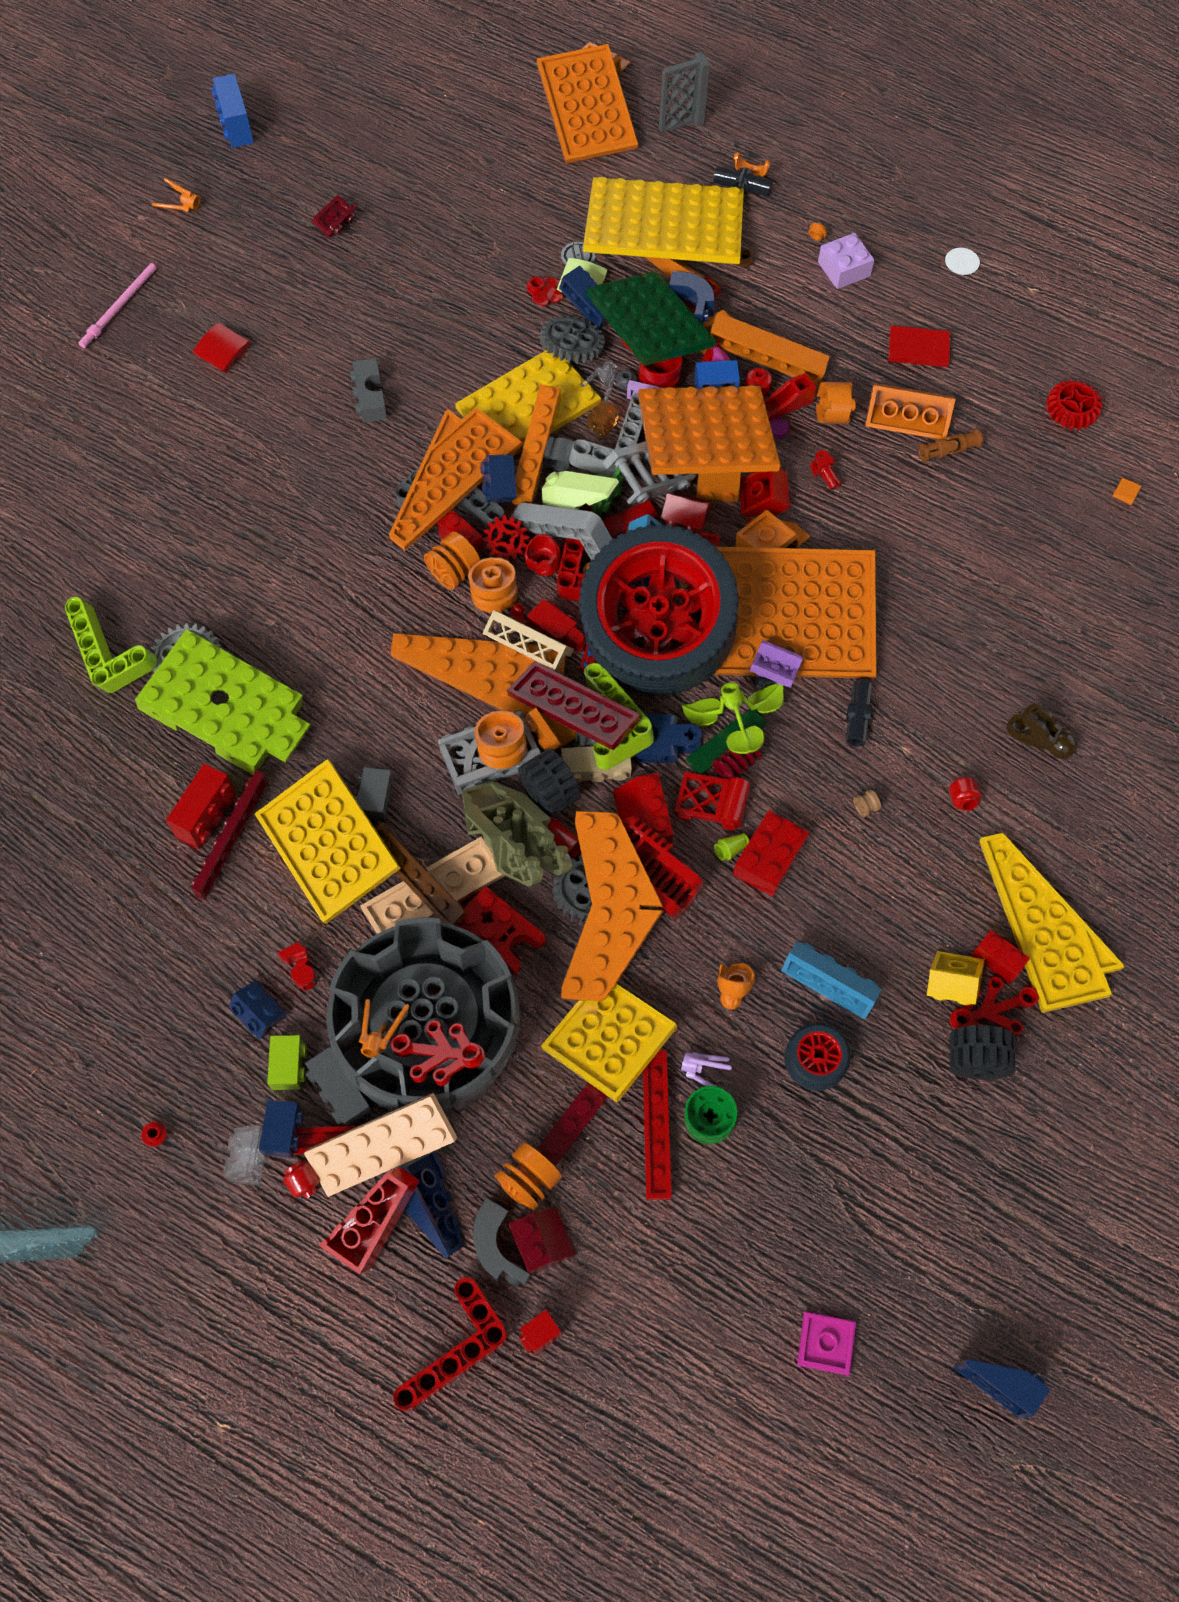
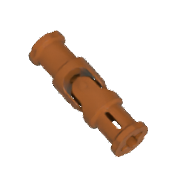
M974 429L972 433L952 435L944 440L938 439L935 443L928 445L920 444L918 449L919 456L922 462L925 463L931 458H943L947 454L961 453L966 451L967 448L974 446L979 448L982 446L983 437L979 429Z

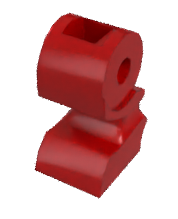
M297 942L277 952L284 964L291 965L297 962L290 971L295 985L301 990H311L315 986L317 979L311 968L307 949Z

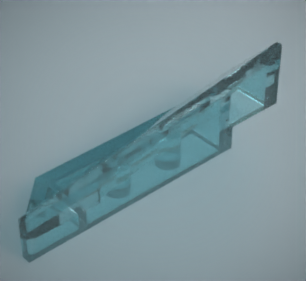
M94 1227L0 1231V1263L76 1258L82 1252V1248L93 1237L99 1235V1230Z

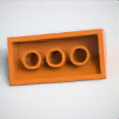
M873 383L865 426L944 440L947 438L955 398L948 395Z

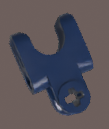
M644 714L650 720L653 735L657 740L646 749L635 754V759L640 763L676 762L678 760V753L691 754L700 748L702 732L694 724H678V718L675 715Z

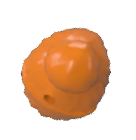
M736 963L729 968L723 964L720 965L717 983L721 992L720 1001L724 1008L728 1010L737 1009L742 1003V997L747 995L752 986H754L755 973L748 964Z

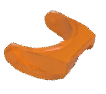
M740 152L734 155L737 171L740 168H748L752 171L753 175L764 177L770 167L771 162L769 160H766L764 165L758 166L744 161L740 156Z

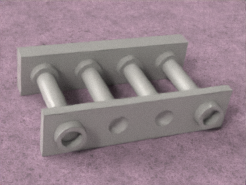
M646 442L613 450L603 461L606 469L619 468L634 491V494L627 500L628 504L636 502L641 504L652 497L676 490L683 491L691 485L690 482L696 477L695 474L684 476L682 474H672L674 479L669 480L667 475H657L661 482L655 484L641 461L644 459L650 464ZM628 463L635 466L647 485L646 487L641 488L627 466Z

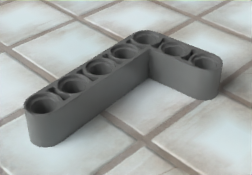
M419 467L395 488L397 506L400 509ZM475 488L457 504V506L488 530H490L487 525L489 522L495 524L492 518L497 517L499 521H502V516L504 515L503 508L496 502H486L485 496L478 488Z

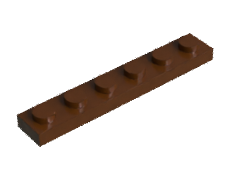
M379 823L375 829L401 867L395 873L436 917L440 918L442 923L458 926L467 916L468 912L384 824Z

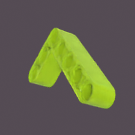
M72 597L66 602L65 611L91 682L107 693H113L156 667L158 662L156 655L140 645L134 646L112 659L94 608L79 597Z
M592 663L584 669L587 687L637 712L641 718L640 722L614 751L598 742L594 744L593 753L597 767L602 770H608L652 745L654 742L653 729L650 720L600 664Z

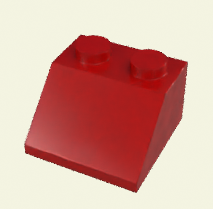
M782 469L770 472H753L740 479L741 515L744 517H756L768 510L775 516L789 509L787 473Z
M672 491L667 493L661 518L666 520V524L677 526L679 523L686 525L685 529L698 532V529L702 530L704 528L713 502Z

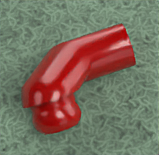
M519 603L515 604L510 611V617L529 626L523 621L524 606Z

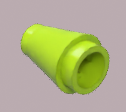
M744 833L720 839L714 845L715 853L721 861H729L746 848L749 839Z

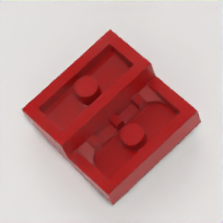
M217 323L202 337L192 352L227 373L236 357L241 359L251 342L222 324Z

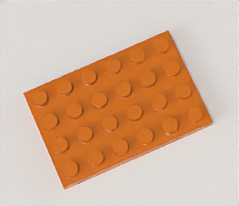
M608 44L537 58V67L566 164L638 148V142Z

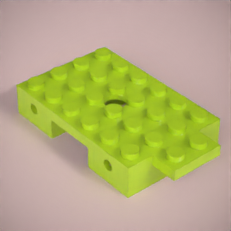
M188 629L183 632L135 699L137 708L175 731L179 727L215 747L217 755L252 775L260 769L269 754L286 763L310 728L309 723L295 716L302 706V695ZM222 690L228 694L229 699L225 704L216 705L211 701V695L215 691Z

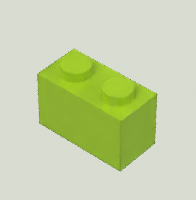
M300 1035L270 1036L267 1084L271 1090H300L301 1082H305L306 1069L302 1067V1060L307 1056V1044L303 1043Z

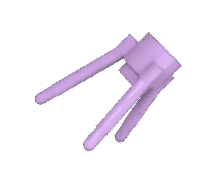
M686 1052L681 1070L687 1072V1078L694 1079L704 1086H715L696 1075V1072L701 1073L703 1065L731 1070L732 1066L713 1062H728L730 1060L729 1057Z

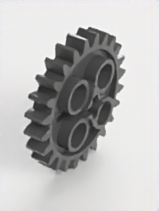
M559 315L558 320L552 317L551 321L547 320L546 324H543L540 332V343L543 344L542 348L547 349L546 353H553V358L559 356L560 361L567 359L568 363L574 360L578 364L579 360H581L585 364L587 359L592 362L593 358H598L599 354H602L605 341L604 335H601L602 330H597V325L591 326V321L586 323L584 318L577 320V316L571 319L569 315H566V318Z
M579 855V861L571 858L572 869L570 872L554 877L553 884L555 885H553L552 892L556 893L554 894V901H559L557 908H564L563 915L572 914V922L576 918H580V925H582L587 920L592 901L589 887H587V878L584 874L582 855ZM573 880H578V881H580L581 883H579V884H574V883H572L571 881H573ZM579 900H584V901H586L587 903H586V904H580V903H578L577 901H579Z

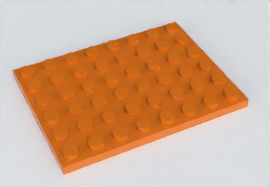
M717 547V551L723 554L724 559L729 563V568L734 573L737 583L736 587L738 588L739 604L736 634L732 648L726 660L723 661L722 666L713 675L757 676L756 673L749 670L761 642L764 640L803 657L795 677L876 678L875 550Z

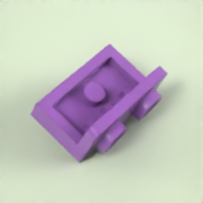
M763 640L749 671L791 688L803 657Z

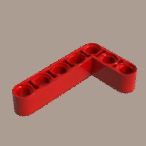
M585 503L579 507V510L592 512V505ZM566 538L557 575L558 595L561 598L579 601L581 583L583 578H585V575L580 573L585 548L578 539Z
M469 1277L459 1279L454 1286V1293L477 1329V1332L399 1386L393 1394V1402L398 1409L404 1412L414 1410L505 1344L507 1340L505 1328L473 1279ZM463 1285H472L474 1291L471 1296L464 1298L459 1294L460 1288ZM479 1306H483L488 1310L487 1316L482 1320H477L473 1316L474 1310ZM492 1329H499L502 1332L501 1339L496 1343L488 1340V1333ZM471 1344H476L480 1347V1353L475 1358L466 1356V1349ZM450 1359L456 1360L458 1363V1368L453 1374H447L444 1371V1364ZM427 1375L435 1377V1385L430 1390L422 1388V1380ZM404 1391H410L413 1395V1400L408 1406H402L399 1402V1397Z

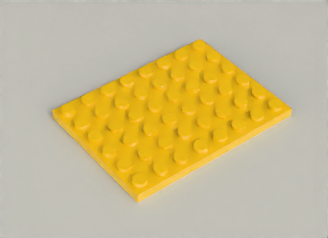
M593 177L583 252L740 264L744 189Z

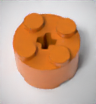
M851 382L820 383L817 391V397H820L819 404H816V415L819 422L824 424H849L850 413L855 410V399H852Z

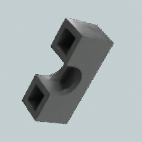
M377 358L353 361L354 370H350L352 383L356 382V386H353L354 399H359V402L355 403L357 415L362 416L363 423L387 420L382 390L370 391L373 388L381 387Z

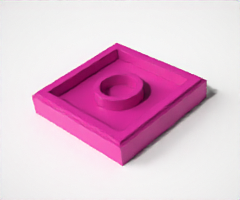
M805 1311L803 1314L797 1366L849 1376L856 1321Z

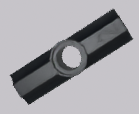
M717 166L713 183L744 189L743 194L752 192L764 196H769L773 181L753 175L752 171L748 168H740L736 171Z
M864 679L853 681L851 699L846 714V721H848L846 743L854 747L865 745L867 726L870 722L872 705H870L872 683Z

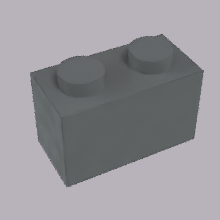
M364 767L363 774L358 776L357 788H359L358 796L355 795L354 797L368 819L385 821L393 783L391 770Z

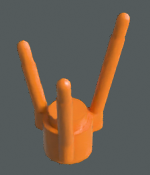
M164 178V181L170 184L172 188L182 193L180 202L183 203V206L152 203L154 207L183 210L189 213L190 209H198L201 198L199 195L184 189L168 178Z
M366 999L362 1034L359 1042L363 1044L361 1048L362 1054L373 1058L381 1054L382 1049H386L388 1041L409 1009V1004L403 1007L384 1037L383 1034L387 1026L385 1023L382 1024L378 1033L370 1032L369 1035L367 1034L370 1000Z

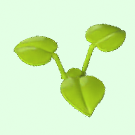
M730 682L722 686L720 701L715 698H707L692 704L682 705L686 718L697 726H707L715 723L718 720V714L723 713L724 704L729 709L735 710L741 731H735L728 736L726 741L727 747L734 753L747 754L760 749L764 743V734L757 726L744 728L738 709L741 706L742 700L751 710L757 709L760 713L773 712L783 704V685L777 683L751 694L747 699L743 691L739 690L738 684Z

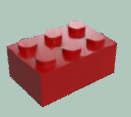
M206 764L202 765L166 819L177 839L199 850L203 844L209 841L211 831L215 825L222 821L224 811L233 804L236 797V792L228 775Z
M768 810L736 862L732 875L773 897L806 843L809 832Z

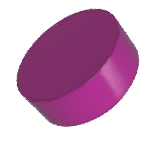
M774 418L769 422L773 438L781 439L788 434L789 424L785 419Z

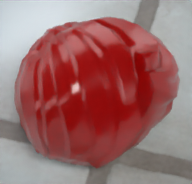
M546 534L535 536L525 549L526 566L541 576L555 574L559 569L561 559L560 546L555 539Z

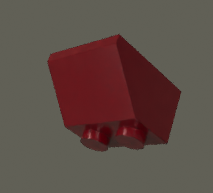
M557 1208L532 1213L509 1223L510 1231L527 1273L530 1276L576 1256Z

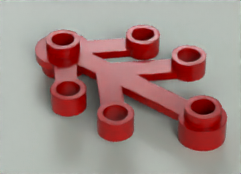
M992 977L987 983L988 991L981 1008L971 1012L973 1004L963 1005L962 1008L952 1012L950 1024L953 1029H958L965 1026L982 1025L976 1021L986 1019L1018 1036L1023 1031L1022 1023L1017 1020L1012 1021L998 1013L1019 1006L1024 1008L1033 1007L1039 1000L1038 992L1034 988L1025 987L1019 992L1017 997L993 1004L997 993L1003 987V981L999 977ZM991 982H997L999 988H994ZM981 988L979 989L978 997L981 995ZM1023 996H1028L1030 1002H1025ZM963 1018L965 1024H960L957 1019ZM1011 1025H1016L1019 1031H1013Z
M436 1020L430 1021L427 1024L426 1031L430 1037L435 1039L438 1046L412 1043L405 1034H399L391 1041V1048L399 1057H407L410 1054L433 1056L424 1063L411 1068L410 1076L417 1083L423 1082L429 1071L448 1059L456 1060L445 1068H438L433 1073V1079L439 1086L448 1084L450 1076L462 1068H476L485 1059L483 1048L478 1044L469 1042L464 1027L459 1023H455L449 1028V1034L453 1040L458 1041L461 1049L450 1046L443 1034L441 1024ZM422 1071L420 1075L415 1076L417 1072ZM445 1074L442 1079H438L441 1075Z

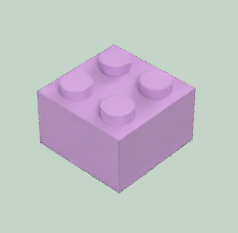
M852 233L821 245L818 263L836 289L870 277L874 258L858 236Z

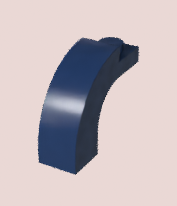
M672 271L669 288L682 301L690 302L696 306L695 318L704 326L705 322L709 321V316L714 317L715 314L714 293L711 286L706 280L695 274Z

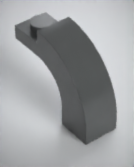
M486 1198L476 1216L473 1229V1241L477 1257L484 1270L495 1281L499 1282L504 1273L507 1275L505 1280L512 1285L518 1287L521 1284L526 1287L531 1278L530 1274L506 1260L497 1247L499 1231L507 1220L509 1213Z

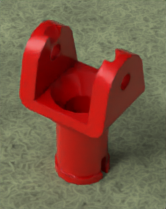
M819 450L815 455V460H812L810 464L811 471L814 477L822 476L829 489L834 490V488L836 489L842 484L832 470L835 460L827 451Z

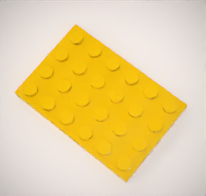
M547 350L455 403L456 409L463 417L477 407L522 441V447L513 456L523 451L540 384L558 387L561 390V403L551 433L601 404V397L566 359L560 361L559 356L553 358V353H546Z
M328 759L255 813L318 916L325 924L401 869Z

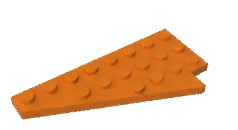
M477 407L463 419H460L447 409L389 533L390 539L406 551L484 481V475L481 474L480 466L481 462L488 455H513L522 447V441Z
M393 633L391 657L502 711H522L525 718L528 712L533 710V708L508 696L507 689L535 661L500 642ZM527 644L530 653L540 650L538 645ZM555 650L545 652L547 661L553 664L559 652ZM564 655V658L558 670H553L563 676L565 671L566 655Z

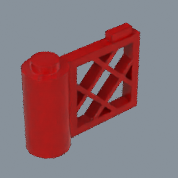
M684 772L674 814L678 815V819L691 821L692 818L713 821L720 823L726 830H735L741 827L751 784L741 778H731L728 780ZM688 779L698 781L701 786L690 792L687 787ZM713 784L722 785L721 791L714 796L707 789ZM704 790L709 799L699 804L694 795ZM689 798L696 805L690 810L681 809L682 803ZM713 802L717 809L715 815L705 813L702 808Z

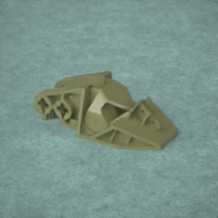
M493 781L462 790L468 835L482 833L485 844L492 851L495 867L499 873L530 887L542 881L543 869L555 875H562L571 871L572 862L568 855V848L561 845L556 846L554 842L555 835L547 828L550 818L524 793Z

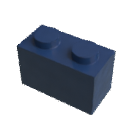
M488 455L481 462L480 466L481 474L484 475L482 493L486 498V502H511L516 498L513 455Z
M267 1100L259 1151L262 1155L293 1158L294 1151H298L300 1137L297 1136L298 1126H302L304 1111H301L298 1103Z

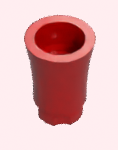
M547 815L550 818L547 828L555 835L554 842L556 846H566L570 859H576L581 854L578 835L570 831L558 820H554Z

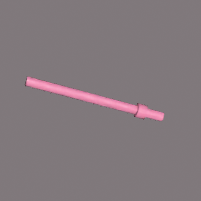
M153 263L147 266L95 325L92 324L87 329V334L78 342L82 348H85L93 339H97L105 325L157 269Z

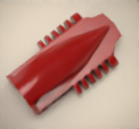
M636 815L622 819L623 826L663 908L660 909L674 920L678 919L700 893L704 884L703 880L670 854L674 847L672 843L666 845L667 839L664 837L660 839L661 835L658 832L653 834L654 829L651 827L647 829L648 825L645 822L641 823V819Z

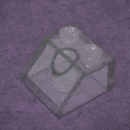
M260 1125L235 1128L234 1135L230 1136L228 1149L231 1150L230 1158L225 1161L223 1170L226 1179L230 1183L260 1186L265 1156L259 1151L262 1127Z

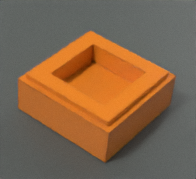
M1122 477L1113 497L1132 505L1141 486Z

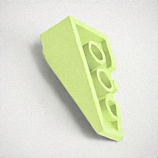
M569 471L553 472L546 478L547 482L542 487L543 505L579 510V507L585 503L592 505L608 498L619 481L614 478Z

